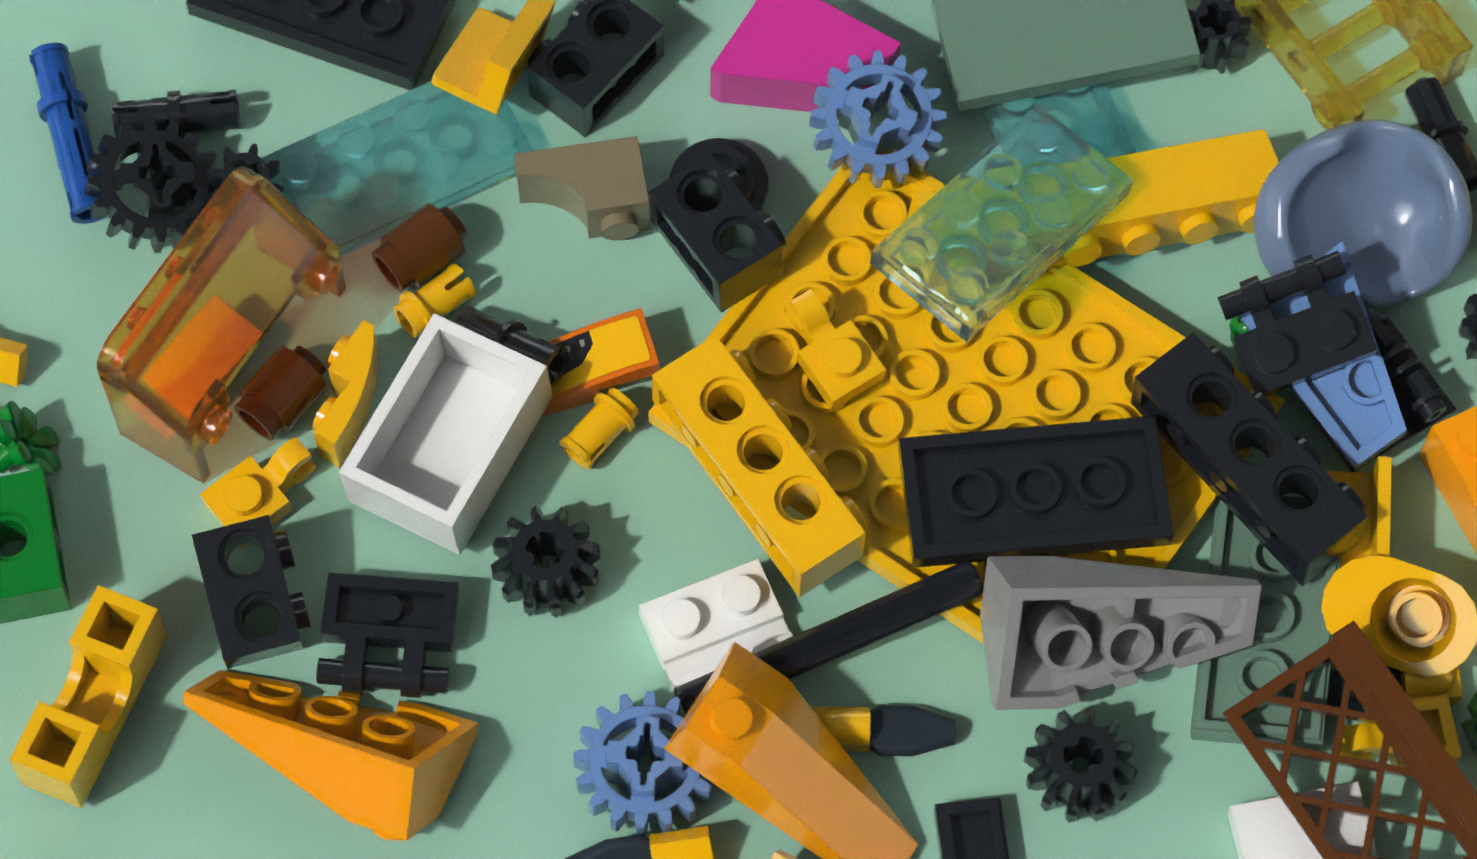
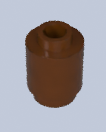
M427 203L380 238L381 246L375 249L371 255L386 280L397 291L402 293L411 285L415 288L421 287L465 254L466 250L462 239L468 234L461 220L449 207L444 206L439 210L431 203Z
M279 346L239 391L241 400L234 406V410L241 420L254 432L269 441H273L280 432L287 434L327 390V383L322 377L326 372V368L314 354L302 346H297L294 350Z

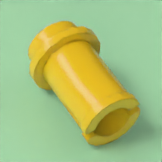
M453 263L447 267L446 271L416 292L411 293L406 290L399 295L400 302L393 307V312L399 324L411 337L415 338L424 331L434 313L445 317L466 301L476 297V289L469 276L462 282L459 281L458 278L465 271L457 264Z
M610 388L606 394L598 392L593 398L595 406L566 437L559 441V445L563 447L562 450L576 464L586 470L591 469L594 462L623 430L631 432L636 426L633 420L639 414L637 407L627 396L615 388Z

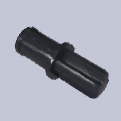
M1423 77L1416 80L1414 84L1406 88L1405 97L1421 131L1436 141L1452 158L1465 179L1469 193L1476 190L1477 161L1465 137L1469 131L1466 123L1457 120L1438 79L1435 77Z
M471 306L462 307L458 316L452 319V322L546 365L551 385L556 384L566 371L569 361L567 349L528 333L525 325L519 321L512 320L506 323Z

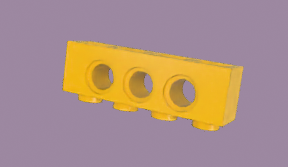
M714 335L652 374V401L797 595L801 597L863 556L866 535L864 530L867 529V522L859 507L850 497L845 496L840 499L827 482L830 479L829 472L817 452L810 446L802 449L789 432L792 430L791 421L779 402L772 397L765 400L753 385L755 375L745 357L737 349L728 352L719 338ZM727 405L738 409L742 414L733 420L723 421L713 417L710 412L716 407ZM758 454H766L774 457L779 463L771 469L758 470L751 467L747 460ZM795 503H803L812 507L816 514L806 520H796L789 517L784 512V509Z

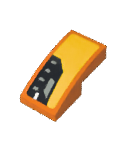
M642 308L595 322L550 341V343L556 346L559 345L567 349L569 361L564 375L556 384L551 385L553 397L542 416L592 403L599 390L650 377L660 370L657 354Z

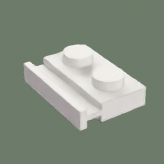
M759 559L638 605L639 616L663 671L665 670L671 683L674 696L677 695L679 686L715 671L734 642L753 654L793 636L784 621L783 612Z

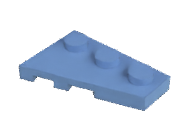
M1342 241L1321 257L1338 251L1347 274L1323 284L1329 300L1352 291L1355 292L1378 354L1291 388L1353 470L1356 471L1406 435L1407 429L1383 358L1381 357L1365 304L1360 295L1344 242ZM1304 291L1273 302L1269 304V307L1276 321L1310 308ZM1250 312L1240 315V321L1248 331L1256 328Z

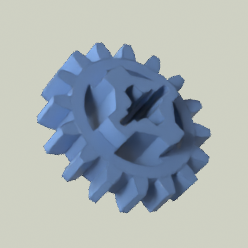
M875 50L870 65H863L857 55L853 54L849 56L847 62V74L832 67L828 70L826 78L829 88L817 86L813 103L820 108L811 111L809 126L823 130L816 135L813 144L815 150L831 148L833 152L827 167L832 171L845 163L851 167L849 182L853 184L860 179L862 173L871 174L874 188H881L884 176L887 173H892L899 184L906 183L909 175V164L923 172L930 160L927 151L938 152L943 136L935 130L944 127L947 114L945 111L932 108L939 103L942 92L940 88L924 90L922 86L928 73L924 68L915 71L912 75L905 72L906 56L900 55L895 60L893 66L884 64L881 50ZM876 84L863 90L858 88L864 85ZM901 93L910 101L915 111L907 108ZM882 103H887L884 113L886 118L882 121L881 126L876 127L873 136H869L870 119L874 116L875 112H879ZM840 127L849 131L855 145H852L845 138ZM892 148L899 150L894 153L879 155V153Z
M654 691L646 692L643 705L634 706L628 695L622 694L620 695V711L613 715L608 709L600 706L596 709L597 722L600 728L595 729L582 726L580 730V740L589 749L574 751V768L587 771L576 778L579 794L595 792L589 801L590 813L596 816L609 809L611 811V829L616 832L624 825L626 820L634 821L637 835L639 834L644 837L650 822H658L663 832L672 831L673 815L678 813L689 822L695 819L693 798L708 802L711 798L712 786L702 779L705 777L664 749L669 740L662 734L660 728L674 734L683 720L679 716L680 699L675 696L667 703L665 708L656 706ZM635 727V729L632 730L628 735H626L622 740H613L622 732ZM650 743L653 763L651 772H647V783L641 785V772L638 771V765L641 756H644L645 744ZM608 783H620L631 795V800L619 795ZM679 787L670 796L656 801L668 788Z

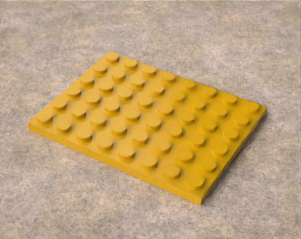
M889 149L887 151L879 153V155L890 154L894 152ZM844 163L785 238L786 246L783 247L784 274L731 306L705 341L716 335L728 352L737 349L745 357L755 375L753 385L765 400L772 397L783 407L792 424V430L789 432L802 449L810 446L821 457L830 475V479L827 482L839 498L850 497L861 510L867 522V529L864 530L866 532L864 553L857 561L901 589L956 564L917 568L912 566L898 453L899 438L1143 417L1131 404L1135 376L1186 337L1076 267L1069 266L1068 264L1039 269L1035 273L1022 278L1003 276L982 280L964 289L945 287L927 291L904 227L913 194L947 188L948 186L926 172L915 169L910 164L906 183L899 184L892 173H887L884 176L881 188H874L871 174L862 173L860 179L853 184L849 182L851 167ZM810 289L816 293L823 303L833 327L836 329L847 321L852 320L886 368L885 379L834 410L829 408L797 362L798 351L808 344L796 331L788 318V314L794 311L790 306V301ZM1234 368V376L1251 392L1253 389L1248 377ZM1276 394L1266 396L1278 416L1285 400ZM1201 402L1194 406L1199 413L1205 416L1214 417L1224 413L1220 406L1212 402ZM654 404L648 412L649 423L686 446ZM727 405L716 407L710 412L713 417L723 421L733 420L742 414L738 409ZM1158 433L1174 534L1171 545L1053 556L1168 569L1213 507L1218 496ZM1245 447L1238 450L1237 453L1246 460L1254 448ZM758 454L747 460L751 467L758 470H768L779 463L774 457L766 454ZM795 503L784 509L786 514L796 520H806L816 514L812 507L803 503ZM987 561L973 562L972 564L977 570L984 590ZM983 592L980 596L939 614L984 644L980 620Z

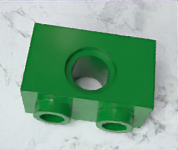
M43 468L0 476V548L10 540L21 539L27 541L23 550L18 554L10 557L0 556V624L72 610L53 493Z

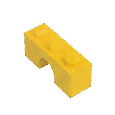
M100 585L97 586L69 641L73 653L72 663L59 696L52 705L41 701L38 702L9 759L22 785L82 809L168 635L157 608Z

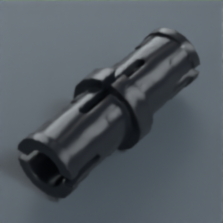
M236 89L199 95H181V91L177 90L167 91V97L137 101H112V111L115 112L112 113L113 127L117 140L122 122L128 121L136 132L142 131L146 117H153L157 130L166 131L167 126L172 120L179 122L177 136L182 139L186 138V133L215 129H240V118H238L240 117Z

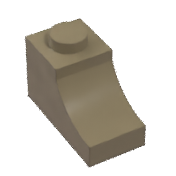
M638 136L514 153L520 203L549 204L570 212L587 227L588 238L604 237L608 240H623L634 236L638 231L650 230L649 199Z

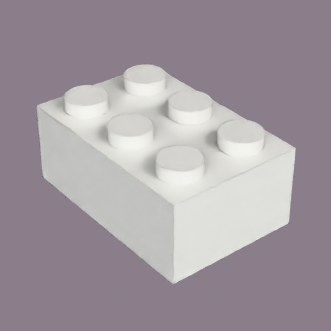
M434 313L338 472L348 501L461 555L553 397L547 366Z

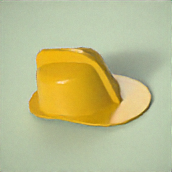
M1371 554L1348 561L1333 573L1324 588L1321 610L1329 633L1331 635L1354 620L1385 665L1408 674L1431 677L1449 673L1466 661L1477 643V610L1474 601L1463 586L1440 573L1393 557Z

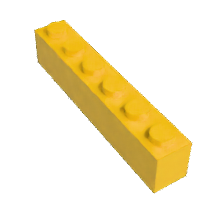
M1262 129L913 194L904 231L927 291L945 287L964 289L979 281L1003 276L1022 278L1035 273L1039 269L1066 264L1072 267H1079L1102 257L1123 253L1136 256L1150 252L1156 247L1181 242L1199 244L1214 236L1239 231L1254 233V211L1259 192L1267 176L1279 161L1266 130Z

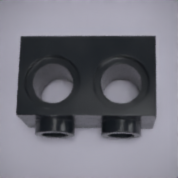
M582 0L571 13L567 26L553 41L550 38L545 39L532 52L527 63L530 96L586 138L664 56V25L630 0ZM611 32L624 36L616 41H606L600 38L603 34ZM573 73L585 77L575 83H567L559 79L566 74Z
M711 153L648 191L651 222L721 313L784 274L783 247L786 246V240L780 227L770 215L759 216L749 203L751 199L750 193L739 174L732 168L724 171ZM700 202H710L716 205L714 209L707 212H698L691 209L693 205ZM738 247L747 248L753 252L744 258H733L725 254L729 250Z
M269 515L192 534L223 661L227 669L302 650L303 645L299 632L311 630L312 628L302 591L289 595L283 570L296 566L286 529L273 532ZM243 544L256 545L265 553L262 566L256 572L249 575L237 574L228 567V559L231 552ZM268 606L275 609L281 615L279 628L269 637L256 638L244 630L246 616L256 607Z

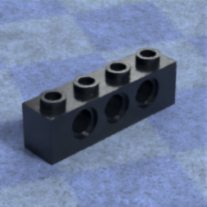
M1192 332L1135 376L1131 404L1143 417L1156 416L1158 433L1302 587L1361 540L1368 519L1361 498L1349 485L1344 482L1337 484L1321 467V460L1317 452L1307 440L1301 436L1293 438L1277 421L1278 417L1274 407L1262 393L1257 390L1250 392L1234 376V368L1230 360L1218 347L1214 345L1207 347ZM1201 402H1212L1220 406L1224 413L1214 417L1205 416L1199 413L1194 406ZM1245 447L1257 448L1268 459L1259 463L1248 462L1241 458L1237 451ZM1288 493H1297L1308 499L1311 506L1301 510L1288 507L1280 497Z

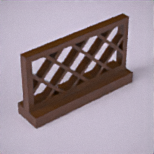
M1354 620L1332 634L1331 641L1223 712L1225 719L1322 859H1381L1370 857L1376 820L1416 827L1410 859H1418L1424 829L1453 834L1467 854L1463 859H1477L1476 791ZM1330 661L1345 681L1341 706L1334 707L1302 701L1307 676ZM1296 684L1294 699L1278 696ZM1352 693L1366 712L1349 709ZM1265 704L1292 709L1285 745L1257 740L1243 719ZM1300 710L1338 717L1332 753L1294 747ZM1347 719L1375 724L1383 735L1379 762L1340 755ZM1390 746L1405 767L1387 764ZM1265 751L1283 754L1280 772ZM1292 756L1330 763L1323 799L1294 794L1287 784ZM1338 765L1377 772L1370 808L1332 801ZM1385 774L1415 780L1422 790L1418 817L1378 810ZM1428 802L1431 803L1443 822L1426 819ZM1303 806L1321 809L1318 827ZM1329 811L1368 818L1362 855L1334 850L1325 838Z

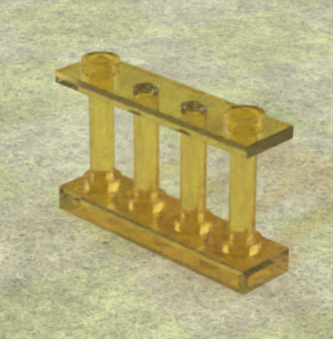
M1235 0L1234 6L1243 17H1251V28L1309 99L1315 118L1326 130L1350 122L1362 121L1365 111L1360 105L1420 69L1427 72L1430 71L1440 84L1445 86L1463 74L1473 48L1472 43L1436 0H1372V3L1309 41L1288 14L1312 0ZM1383 24L1394 26L1409 44V48L1348 85L1344 86L1324 61V59Z

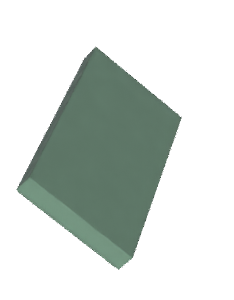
M931 0L958 112L1199 64L1200 51L1185 0Z
M1219 497L1216 499L1208 574L1255 579L1260 582L1262 587L1253 645L1198 663L1190 734L1192 740L1243 744L1225 719L1223 712L1332 640V635L1326 628L1321 607L1324 588L1333 573L1341 567L1342 556L1302 587ZM1280 497L1288 507L1301 510L1311 506L1308 499L1304 497ZM1330 661L1307 676L1302 701L1328 705L1332 666ZM1296 684L1278 696L1294 699ZM1265 704L1243 720L1257 740L1285 745L1292 709ZM1300 710L1294 747L1323 751L1327 715Z

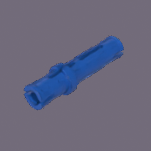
M46 43L31 51L32 55H29L41 96L37 102L39 117L42 121L48 123L57 164L70 208L71 220L78 224L93 223L105 217L92 218L90 211L93 202L99 197L84 195L86 180L88 177L93 176L86 169L91 154H95L84 116L88 108L86 96L83 91L77 89L69 59L68 47L62 43Z

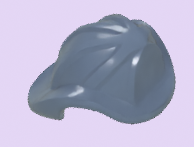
M1382 119L1355 121L1336 126L1301 143L1289 152L1269 173L1259 192L1254 211L1256 244L1260 258L1270 276L1294 268L1293 261L1312 254L1314 260L1318 259L1343 241L1366 309L1373 308L1374 310L1410 301L1436 287L1451 276L1467 251L1473 224L1472 205L1467 184L1459 168L1446 151L1423 132L1405 124Z

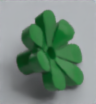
M9 401L0 410V473H6L14 466L24 465L30 471L43 468L46 476L60 469L61 462L59 457L49 450V448L59 443L55 431L49 426H44L37 430L35 414L29 408L22 407L20 409L14 401Z

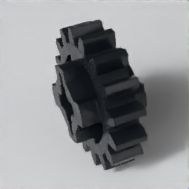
M146 117L142 131L136 132L128 121L122 122L118 132V140L105 134L101 138L98 147L100 154H91L86 171L93 176L88 177L86 180L84 195L99 198L93 202L90 214L92 218L108 216L111 219L106 231V235L110 238L122 230L129 233L128 248L135 250L143 238L150 239L154 253H161L166 238L170 237L181 249L188 242L190 237L189 229L194 233L202 235L210 221L207 215L215 216L217 209L210 207V199L213 193L219 190L220 187L206 182L208 168L213 167L217 156L214 151L201 154L197 152L196 148L201 138V135L197 132L189 135L185 140L177 136L179 131V122L172 120L167 126L166 131L157 130L154 118ZM137 153V159L133 163H121L120 169L114 170L123 159ZM148 169L150 170L151 180H154V185L156 189H153V184L151 180L145 179ZM157 190L162 191L159 201L157 199ZM187 200H193L184 211L170 217V210L174 206H185Z

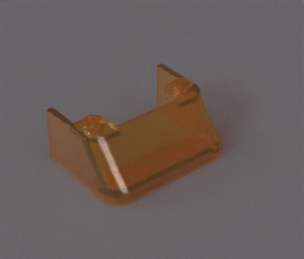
M245 166L235 169L223 182L109 334L97 360V371L120 435L203 484L211 474L203 449L208 443L214 445L219 442L232 421L233 413L228 410L229 394L227 388L295 295L308 300L317 292L324 295L329 291L340 297L346 289L338 245L266 178Z

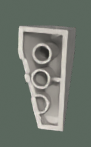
M1056 556L988 557L980 620L992 705L996 710L1059 709L1080 702L1079 695L1111 684L1120 689L1138 683L1136 676L1172 664L1181 669L1253 645L1262 585L1255 579Z

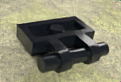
M1338 251L1315 260L1312 254L1293 261L1294 268L1261 281H1259L1257 275L1240 281V289L1217 297L1226 321L1250 312L1256 328L1234 336L1233 340L1252 389L1259 391L1265 397L1378 354L1355 292L1352 291L1329 300L1323 283L1347 274ZM1304 291L1310 308L1275 321L1269 304Z
M328 572L321 637L325 643L345 644L344 660L319 658L316 674L317 684L342 686L343 693L363 694L364 688L400 690L401 697L421 698L423 692L448 694L450 668L425 666L426 650L453 651L459 598L458 582ZM368 646L404 649L403 663L367 662Z

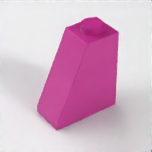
M757 0L710 68V97L721 103L811 112L814 109L820 108L813 103L817 86L829 88L826 78L830 68L835 67L847 74V62L849 56L853 54L857 55L863 65H870L875 50H881L885 65L893 66L895 60L900 56L901 43L821 0ZM876 84L864 85L858 88L863 90Z

